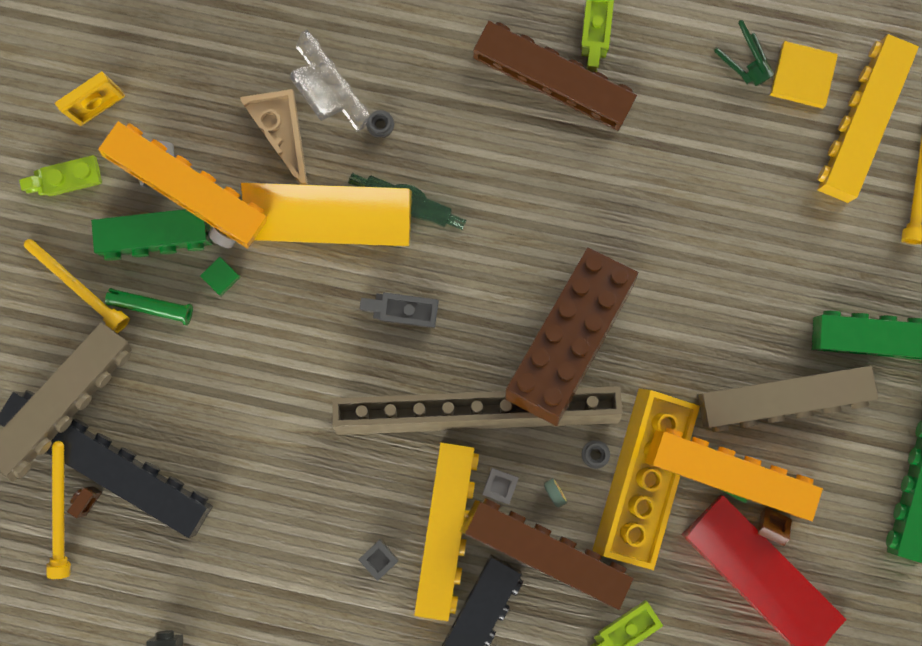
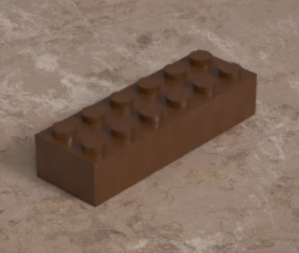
M587 247L506 388L505 400L557 427L631 293L639 272Z

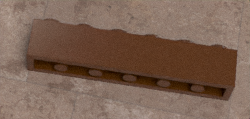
M488 21L473 49V58L618 132L637 97L630 87L624 84L616 85L608 81V77L597 71L592 73L584 69L580 62L574 59H569L568 61L559 56L556 50L550 47L543 48L535 44L534 40L529 36L523 34L519 36L511 32L508 26L500 22L495 24Z
M487 498L484 499L483 503L477 500L474 501L460 532L620 610L634 579L625 574L627 568L613 561L608 566L600 562L601 555L587 548L585 553H582L575 549L577 543L563 536L558 541L550 537L551 530L537 523L532 528L524 524L525 517L513 511L506 515L499 511L501 505Z

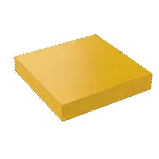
M784 41L781 46L770 96L823 109L827 103L838 54Z
M101 71L56 101L55 105L63 114L79 126H82L123 99L125 95Z

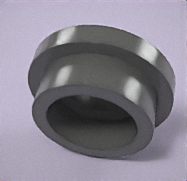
M377 110L369 115L367 129L372 136L384 138L392 133L394 120L388 112ZM384 121L386 125L384 128L378 129L376 128V123Z
M593 440L584 445L581 456L583 462L588 467L599 469L608 463L610 451L605 443ZM593 449L600 451V457L597 460H593L590 456Z

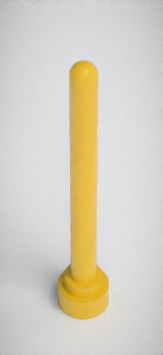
M922 136L910 223L906 224V228L902 230L901 238L902 242L914 245L922 244Z
M25 240L24 247L103 317V322H105L107 327L118 334L128 325L130 318L121 310H111L34 240Z
M56 441L52 444V557L49 559V563L46 564V577L50 579H62L71 575V563L65 556L64 444L61 441Z

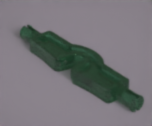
M354 173L349 178L348 184L357 187L409 188L412 191L411 216L413 218L428 221L443 228L448 224L462 231L464 229L466 219L451 214V208L427 199L421 190L412 185H393L374 176H369L366 179Z

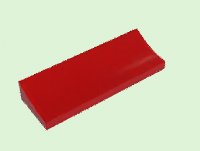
M720 495L681 534L791 646H825L834 633L847 620L765 537L758 534V530L723 495Z

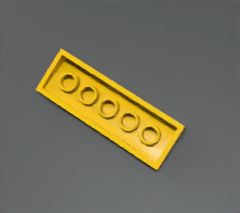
M241 183L242 201L247 204L253 202L265 211L263 214L266 216L267 222L254 241L410 247L412 191L409 188Z
M638 389L592 551L607 558L654 570L680 475L646 464L645 460L655 430L665 432L666 427L682 432V438L691 440L700 408L699 405L653 390Z

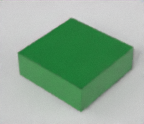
M220 256L200 275L219 296H222L241 277Z

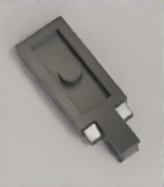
M383 292V294H376V300L361 298L360 310L374 312L373 319H379L384 322L435 328L439 300Z

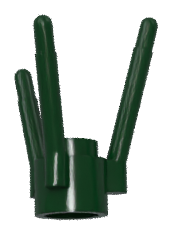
M739 20L738 24L755 58V61L746 66L748 72L746 73L719 48H715L714 52L743 78L746 85L753 82L755 87H757L775 74L764 55L756 34H750L744 21Z

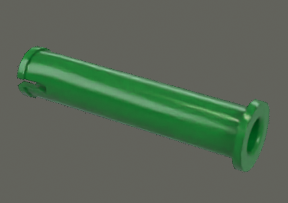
M109 288V292L106 293L105 304L108 306L181 321L186 326L189 325L193 315V305L189 303L185 306Z

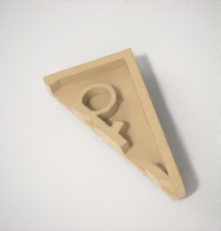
M293 89L240 97L242 104L300 185H308Z

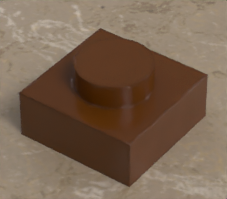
M94 486L79 489L70 500L72 505L67 512L75 518L87 516L102 492Z
M765 507L760 514L758 534L785 546L790 540L792 519Z

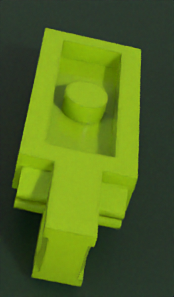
M586 0L581 56H588L586 70L590 72L597 71L600 58H606L609 50L614 0Z
M94 155L42 167L34 171V176L19 180L21 191H25L27 194L38 191L40 196L47 195L49 197L102 184L97 157Z
M644 600L598 631L599 633L594 636L596 642L591 646H635L662 628L663 624L648 601Z

